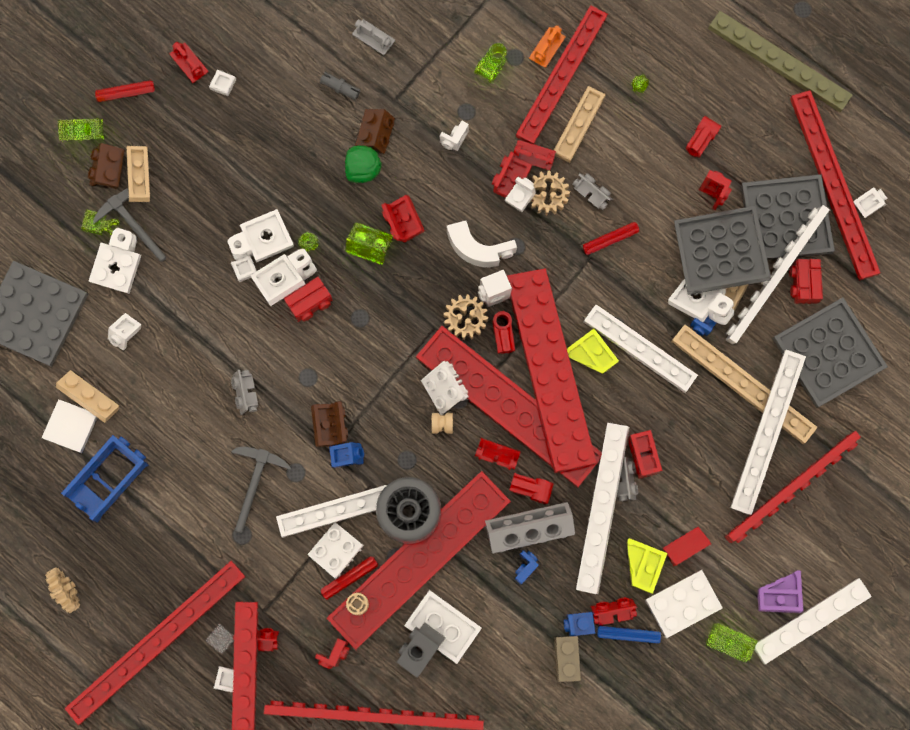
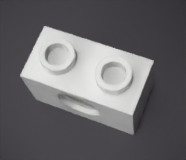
M501 270L481 278L480 286H478V296L481 302H485L487 308L510 299L512 287L505 271Z

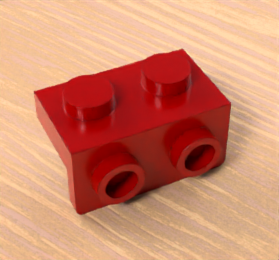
M510 152L508 157L505 156L500 165L502 170L500 174L496 173L492 181V185H494L493 192L505 198L515 186L516 178H527L532 168L531 164L514 157L515 153Z
M709 170L699 190L716 199L712 207L713 210H716L718 205L723 206L725 200H727L732 190L729 188L732 181L725 178L718 171Z
M404 195L391 204L384 203L381 205L383 217L389 222L390 232L395 240L407 242L425 232L409 195Z
M338 638L330 657L320 653L316 654L315 658L319 659L318 664L328 669H332V666L337 667L341 659L345 660L350 648L347 647L349 642Z

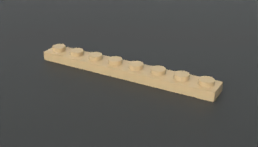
M684 325L671 342L763 413L770 390L692 329ZM789 405L782 428L799 442L805 444L817 429V426Z

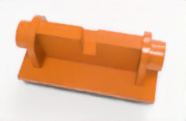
M559 26L549 27L529 59L546 68L566 36L561 34L562 29Z

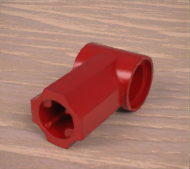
M704 116L685 149L690 155L700 158L722 126Z
M505 311L496 313L492 321L498 354L515 352L511 325L512 318ZM500 317L505 318L507 325L504 327L499 326L496 320Z
M514 473L509 491L530 497L533 501L548 504L554 483L539 478L535 480Z

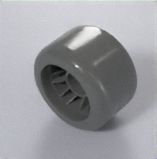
M414 477L396 479L381 491L377 499L376 516L378 523L384 533L394 541L404 544L421 542L433 534L439 524L441 517L439 497L435 490L421 479ZM409 506L413 507L415 514L412 517H405L403 510Z

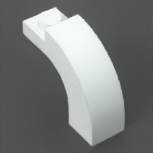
M467 221L447 225V235L451 246L463 260L479 267L499 266L500 257L507 259L516 253L517 246L515 240L486 246L473 239Z

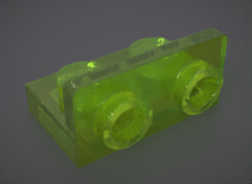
M355 222L347 237L345 252L383 265L393 236Z

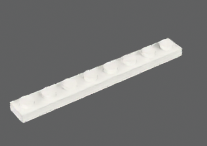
M822 205L817 209L814 208L809 213L807 218L810 220L808 223L801 225L796 232L798 235L794 242L790 241L786 246L784 257H779L774 263L773 268L775 270L771 274V281L761 282L763 285L761 290L754 292L750 298L751 304L749 307H744L739 313L738 317L740 320L736 325L733 323L726 332L728 334L727 342L730 344L738 342L830 209Z
M785 350L730 506L732 509L752 515L806 356L789 350Z
M607 423L576 590L593 594L599 593L630 428L628 426Z

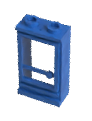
M112 435L61 493L73 501L77 508L88 514L92 521L97 523L141 471L149 465L144 461L146 457L137 449L133 452L129 448L130 443L122 436L118 439ZM117 448L135 466L119 485L112 489L100 478L99 474L94 472L113 450ZM91 475L93 479L98 480L111 491V494L104 501L84 484Z

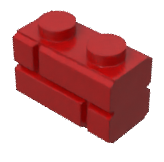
M795 260L789 268V276L793 278L790 296L794 297L795 304L819 303L823 300L821 260Z
M316 277L283 298L298 322L309 320L313 317L315 311L318 309L320 311L325 310L331 305L330 302L333 301L332 296L319 277Z

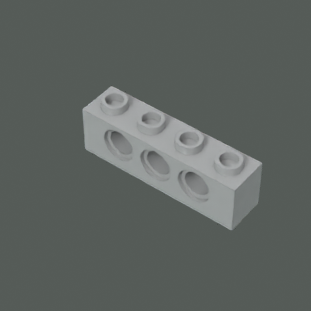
M568 502L485 521L492 553L504 552L514 548L575 535L573 515Z

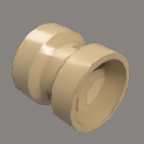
M432 413V434H438L442 431L446 434H453V413H446L444 416L439 413Z
M354 593L348 597L346 606L350 613L362 615L368 610L369 601L365 595Z

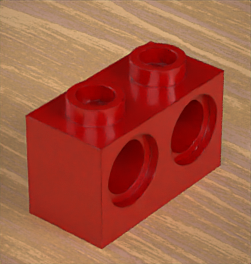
M651 430L630 435L627 440L638 479L659 474L662 471Z

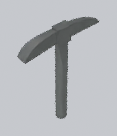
M128 188L109 198L96 213L93 223L98 222L112 210L117 211L157 259L163 262L166 259L165 254L123 207V203L129 200Z
M237 447L231 451L232 454L256 459L255 469L235 527L237 533H242L264 465L268 462L291 470L290 466L283 459L263 449Z

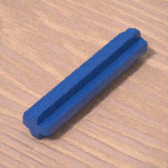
M599 626L597 628L598 638L660 643L661 633L657 631Z

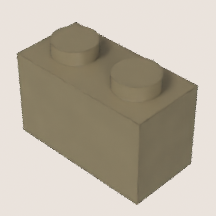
M578 636L555 637L557 682L581 681Z

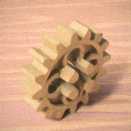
M550 171L547 172V175L540 172L539 178L534 175L532 178L534 182L533 187L535 191L539 190L540 195L535 194L530 201L533 202L531 208L537 207L538 213L544 210L545 215H548L549 211L556 214L557 208L562 211L564 208L563 204L568 203L566 197L570 196V191H566L569 188V184H563L565 178L558 179V173L556 172L552 176ZM546 181H549V182L552 183L551 186H550V190H549V193H550L549 203H550V205H546V204L544 203V202H545V199H546V192H545V191H546V187H547ZM558 191L561 195L557 196L555 192Z
M467 294L466 299L459 295L457 302L451 299L452 306L446 305V310L449 312L444 313V317L448 318L444 321V324L450 325L448 331H455L454 335L456 337L461 334L462 340H465L466 335L473 339V333L480 335V328H486L483 322L488 321V317L483 316L487 314V309H482L484 303H477L476 296L473 300H470L469 294ZM473 306L474 309L470 311L469 318L465 320V327L462 329L458 328L457 325L462 323V316L467 314V307ZM459 310L461 314L455 315L453 311ZM477 319L479 323L474 325L471 323V320Z
M55 567L48 571L45 576L47 577L46 581L50 585L48 589L52 592L50 594L52 599H55L57 604L60 603L62 609H65L67 613L78 609L80 604L78 602L79 598L76 596L77 590L74 588L76 587L74 582H70L69 576L65 577L64 572H61L59 568Z

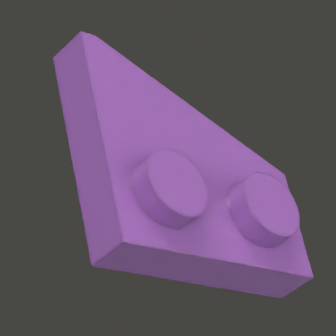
M800 570L757 590L758 611L803 612Z

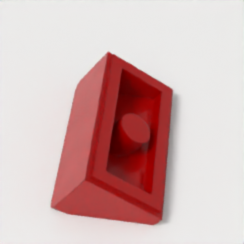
M696 527L662 549L667 553V557L672 565L676 566L711 545V542L702 530Z

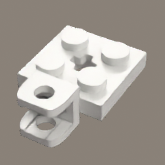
M277 209L240 224L242 232L228 239L229 248L235 260L250 255L254 256L256 263L294 247ZM267 231L268 234H273L270 240L261 238L264 236V232Z
M116 228L112 233L109 245L100 243L89 282L129 294L141 258L140 254L134 253L137 236L130 231ZM117 263L120 270L112 274L110 267Z
M299 249L289 256L285 254L250 276L269 305L272 306L305 285L304 280L312 276L317 269L305 249ZM304 256L303 260L298 261L299 257ZM306 266H310L308 270H303ZM276 278L281 279L279 282L275 283Z
M684 279L668 299L669 305L702 322L709 315V319L726 325L734 315V310L732 309L734 306L733 301L725 296L726 288L700 293L701 298L694 299L693 294H687Z

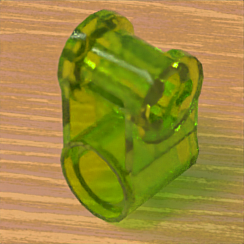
M501 43L493 44L477 64L474 74H480L488 79L490 84L493 83L506 62V47ZM501 53L503 56L497 58L494 57L493 54Z

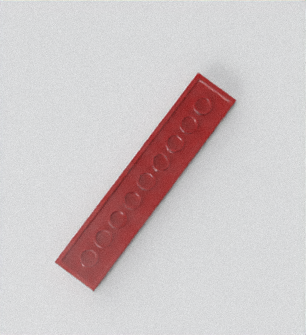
M546 268L507 275L512 287L510 298L554 473L595 465L596 459Z
M441 326L417 354L416 359L431 371L443 361H448L449 364H452L454 370L459 375L456 381L462 380V383L459 385L463 384L469 392L467 400L553 468L536 400L445 327ZM592 445L597 464L601 459L602 452ZM596 464L558 473L578 488Z
M481 471L441 509L440 521L433 534L421 542L404 544L352 593H361L368 599L369 607L364 614L354 615L350 613L346 606V599L327 617V620L357 650L486 526V520L495 518L511 501Z

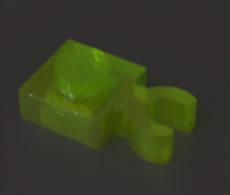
M86 209L81 231L102 235L103 230H105L108 234L112 235L114 230L110 227L112 225H120L118 219L106 220L107 215L94 224L93 220L97 212Z

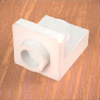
M461 121L459 126L456 125L453 128L451 136L441 132L440 142L442 146L448 150L454 149L458 151L469 132V124Z
M517 177L515 180L516 184L506 197L505 202L523 212L536 194V191L533 187L534 184L529 179Z
M872 188L853 202L864 218H866L881 207L886 206L885 200L888 198L881 189L877 191L875 188Z
M125 313L109 327L108 340L113 346L124 350L127 347V341L141 329V324Z

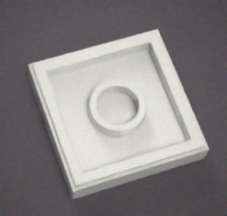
M58 399L42 438L82 453L97 417L86 409Z

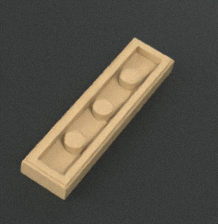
M587 87L554 149L556 157L568 163L571 162L606 94L592 87Z

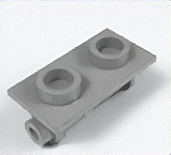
M364 19L362 21L357 20L355 23L357 28L352 35L382 55H385L395 42V39Z
M588 173L586 175L579 174L581 180L577 178L573 182L574 189L584 197L591 192L592 195L588 200L598 209L604 210L608 205L606 203L607 199L609 201L613 200L610 197L611 192L603 186L599 188L594 184L596 180Z
M237 370L231 378L232 388L236 390L237 395L235 398L236 407L240 410V415H243L248 409L249 412H255L259 406L256 392L248 393V390L255 388L252 374H250L249 370L242 371L241 373L240 370Z
M624 457L620 478H622L623 482H619L617 492L619 501H627V497L631 500H636V495H638V486L634 482L633 474L636 472L635 464L628 457Z

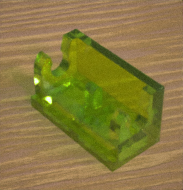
M714 623L705 645L746 663L747 660L750 661L758 640L722 624Z

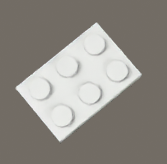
M702 570L645 599L665 638L722 609Z
M430 590L404 625L413 631L415 627L420 629L425 622L446 638L437 650L456 664L482 629Z

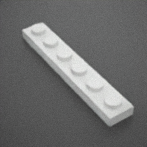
M598 305L593 307L584 320V323L589 327L595 329L599 334L684 393L687 392L698 376Z
M387 485L276 516L281 537H287L376 511L377 499Z
M858 578L759 640L752 647L762 663L767 664L872 596L861 579Z

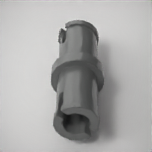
M326 71L320 79L321 84L334 89L337 94L342 93L352 98L354 101L357 100L361 89L346 83V80L343 78H336Z

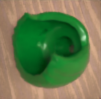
M364 145L349 148L345 158L346 179L355 183H366L374 180L381 171V160L378 153Z

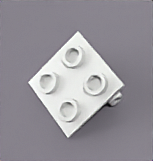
M448 361L440 363L421 380L440 415L446 413L459 401L469 398L467 395L469 393L468 390H466L463 384L459 385L462 383V380L456 381L459 375Z
M335 522L308 553V556L336 579L338 576H341L340 573L345 567L349 566V562L353 561L355 555L362 551L361 548L364 545Z

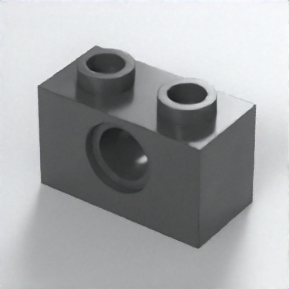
M425 622L420 629L415 627L409 636L412 639L409 644L404 643L398 652L401 656L396 662L417 678L446 638Z

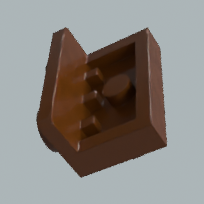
M365 109L355 146H368L376 149L380 154H385L395 118L385 109Z
M100 143L96 148H93L91 152L93 164L88 171L90 186L99 184L114 189L119 187L125 149Z
M336 401L332 404L312 405L311 412L316 447L335 446L345 443L348 437V430L344 423L345 409L342 407V401Z

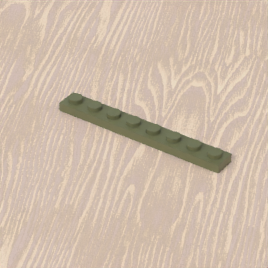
M719 11L708 27L715 34L803 90H811L814 97L840 113L853 95L722 11Z

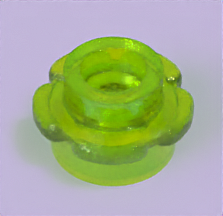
M644 74L635 76L631 83L633 91L643 93L648 87L649 79Z
M306 232L301 235L298 244L301 246V249L309 252L317 248L318 238L315 234Z

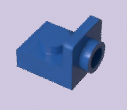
M708 315L704 322L694 318L690 326L698 335H705L707 337L717 322L709 319Z
M350 442L329 447L331 466L334 468L364 463V450L360 443Z
M522 551L520 553V556L529 563L527 566L523 563L515 572L518 575L515 580L520 585L539 566L536 563L537 557L530 551L527 553Z
M593 612L566 615L567 619L563 620L565 633L569 632V637L595 634Z

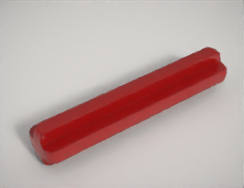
M149 80L96 90L95 96L98 102L151 93L155 91L153 81Z
M632 222L585 243L583 250L586 255L594 253L637 234L639 226L636 222Z
M370 556L320 590L321 594L328 600L378 567V563L373 556Z

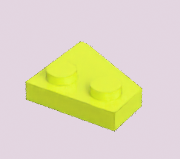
M592 329L567 348L569 358L601 374H604L619 362L595 329Z
M628 538L627 549L631 585L653 594L667 553Z

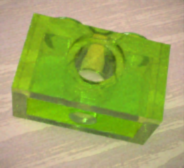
M102 119L57 120L60 141L104 140Z

